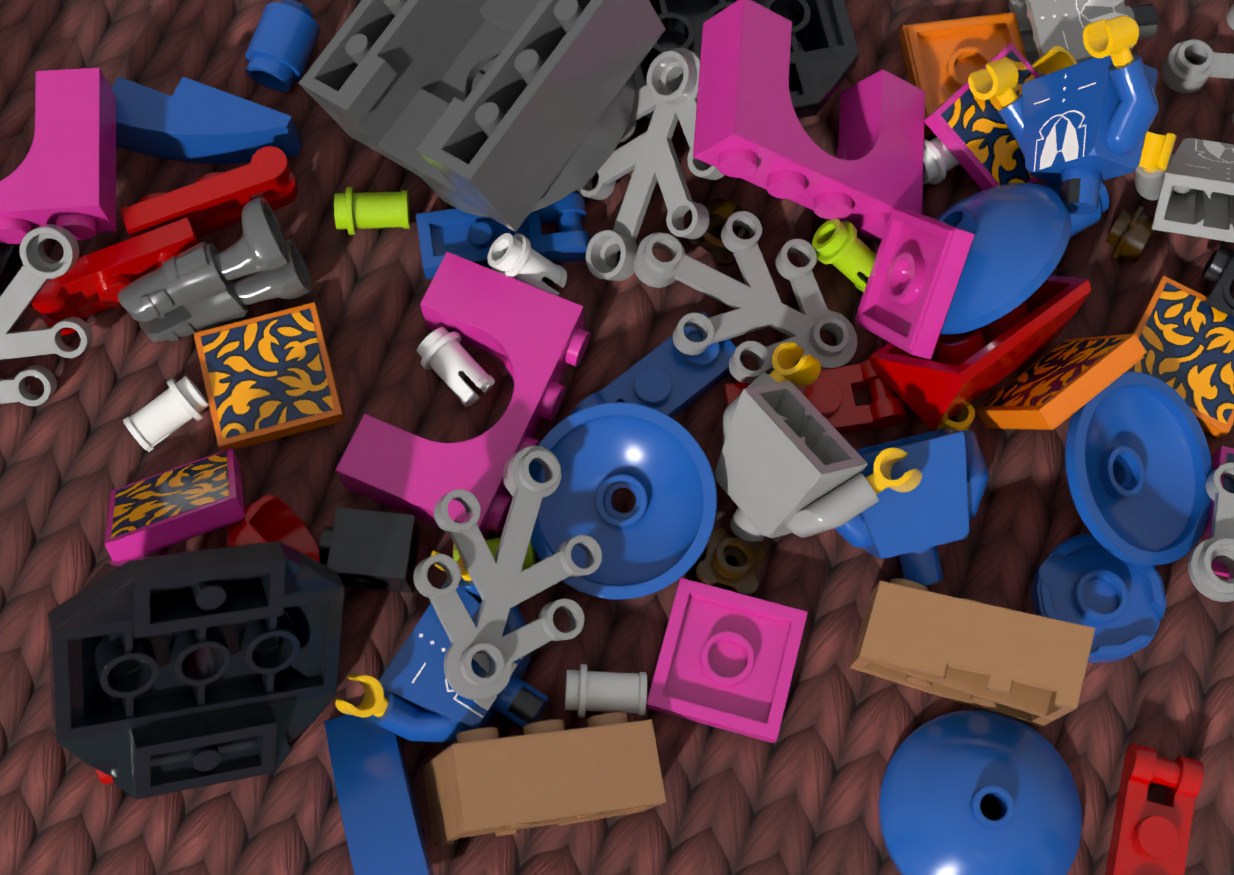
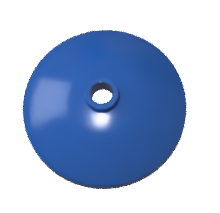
M1035 183L1002 184L985 189L957 202L936 218L939 221L975 234L940 335L947 336L966 333L998 320L1028 299L1051 275L1066 250L1071 233L1069 210L1055 191Z
M1126 372L1077 410L1071 417L1065 443V473L1071 498L1080 518L1095 539L1107 551L1125 562L1139 566L1162 565L1174 562L1190 552L1203 535L1211 512L1212 499L1207 494L1205 488L1206 479L1213 472L1207 440L1193 411L1172 387L1162 380L1145 373Z
M623 402L605 403L582 409L570 415L551 429L542 439L538 446L550 450L557 457L562 475L558 488L551 495L542 498L530 539L533 549L538 557L543 560L555 554L563 541L578 535H587L597 541L602 551V561L595 572L577 578L567 577L562 580L564 583L578 591L600 598L615 600L632 599L653 594L666 588L687 573L704 552L714 529L718 504L717 488L713 470L705 452L692 434L670 416L647 406ZM531 461L529 465L530 476L536 482L543 483L546 476L543 466L537 461ZM622 488L630 489L636 497L634 508L627 513L619 511L614 504L615 494ZM574 545L571 551L572 561L576 566L583 568L587 562L586 552L579 545Z
M964 710L934 718L917 728L898 746L890 758L881 780L878 798L880 830L890 858L902 875H1067L1076 858L1082 833V810L1074 778L1065 761L1051 743L1030 726L1010 716L984 710ZM984 795L993 796L1000 803L1001 814L996 821L987 819L980 810V802Z

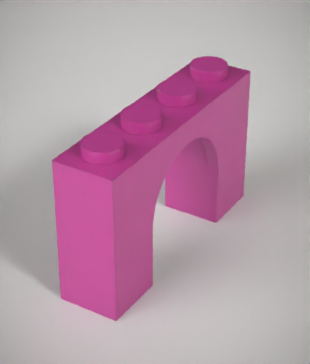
M737 0L705 21L702 31L693 144L694 158L718 168L719 172L726 176L741 178L762 187L773 197L789 199L814 210V213L821 218L839 219L841 222L849 221L856 226V229L859 230L862 236L871 239H882L892 208L895 205L922 214L924 90L882 69L840 92L837 155L834 157L822 150L808 136L800 124L792 105L789 91L792 21L752 0Z
M100 68L36 71L35 132L33 143L21 165L0 181L1 243L21 244L22 239L28 232L48 224H55L66 228L74 235L76 240L90 239L100 232H116V96Z
M446 252L420 303L426 327L433 331L440 327H445L450 333L458 332L461 335L462 343L482 350L496 358L507 369L514 382V391L510 404L501 419L488 431L473 439L457 443L430 441L364 414L336 468V472L346 489L402 513L415 515L416 519L438 528L440 527L434 518V507L438 499L453 490H467L477 498L480 504V517L477 525L486 540L490 530L497 533L502 530L513 497L507 495L509 491L503 482V468L506 461L514 453L526 447L538 446L540 444V441L534 439L543 418L552 421L565 393V386L559 383L568 364L575 367L580 364L587 349L591 333L584 329V306ZM451 500L448 504L450 518L456 523H463L466 519L465 507L461 502Z

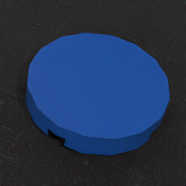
M1092 534L1077 535L1056 546L1037 568L1031 590L1035 615L1095 628L1088 662L1091 663L1120 661L1146 647L1156 635L1155 632L1159 628L1160 620L1164 618L1167 604L1162 577L1155 566H1139L1119 559L1107 551Z

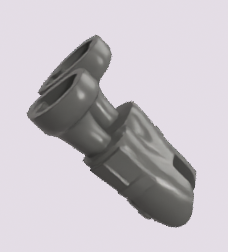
M260 197L246 203L241 214L242 236L226 250L219 252L214 244L206 243L205 241L201 242L178 256H172L161 267L139 277L119 291L118 301L134 320L139 321L140 328L152 342L182 340L183 337L193 335L201 328L204 330L215 328L218 325L246 317L249 309L248 305L275 298L295 299L312 292L313 284L307 265L296 244L291 239L285 241L280 224L266 199Z

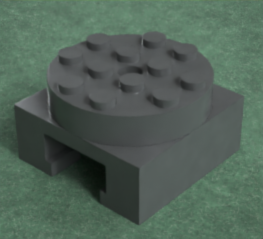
M361 0L300 80L299 84L350 137L420 176L446 203L472 215L490 217L516 232L529 213L545 208L565 198L572 192L583 188L611 156L626 131L631 117L635 98L634 71L666 29L649 0Z

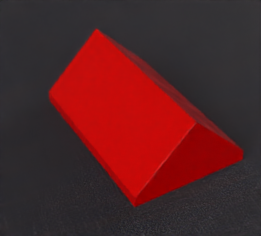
M1050 275L1028 299L998 320L966 333L947 336L939 335L931 359L911 355L889 342L868 357L871 367L934 431L1056 340L1092 291L1089 279Z

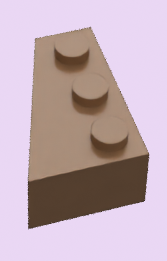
M894 578L890 580V583L879 581L870 593L849 668L984 711L1004 714L1025 724L1041 728L1077 709L1095 628L992 606L971 599L929 592L927 587L917 582Z
M612 712L588 718L587 728L565 730L563 720L556 719L527 724L523 726L524 735L499 738L498 728L495 727L473 729L456 734V744H452L423 766L433 848L452 845L454 840L463 837L495 833L496 837L516 834L518 829L552 824L563 826L643 812L666 803L652 720L628 722L627 712Z

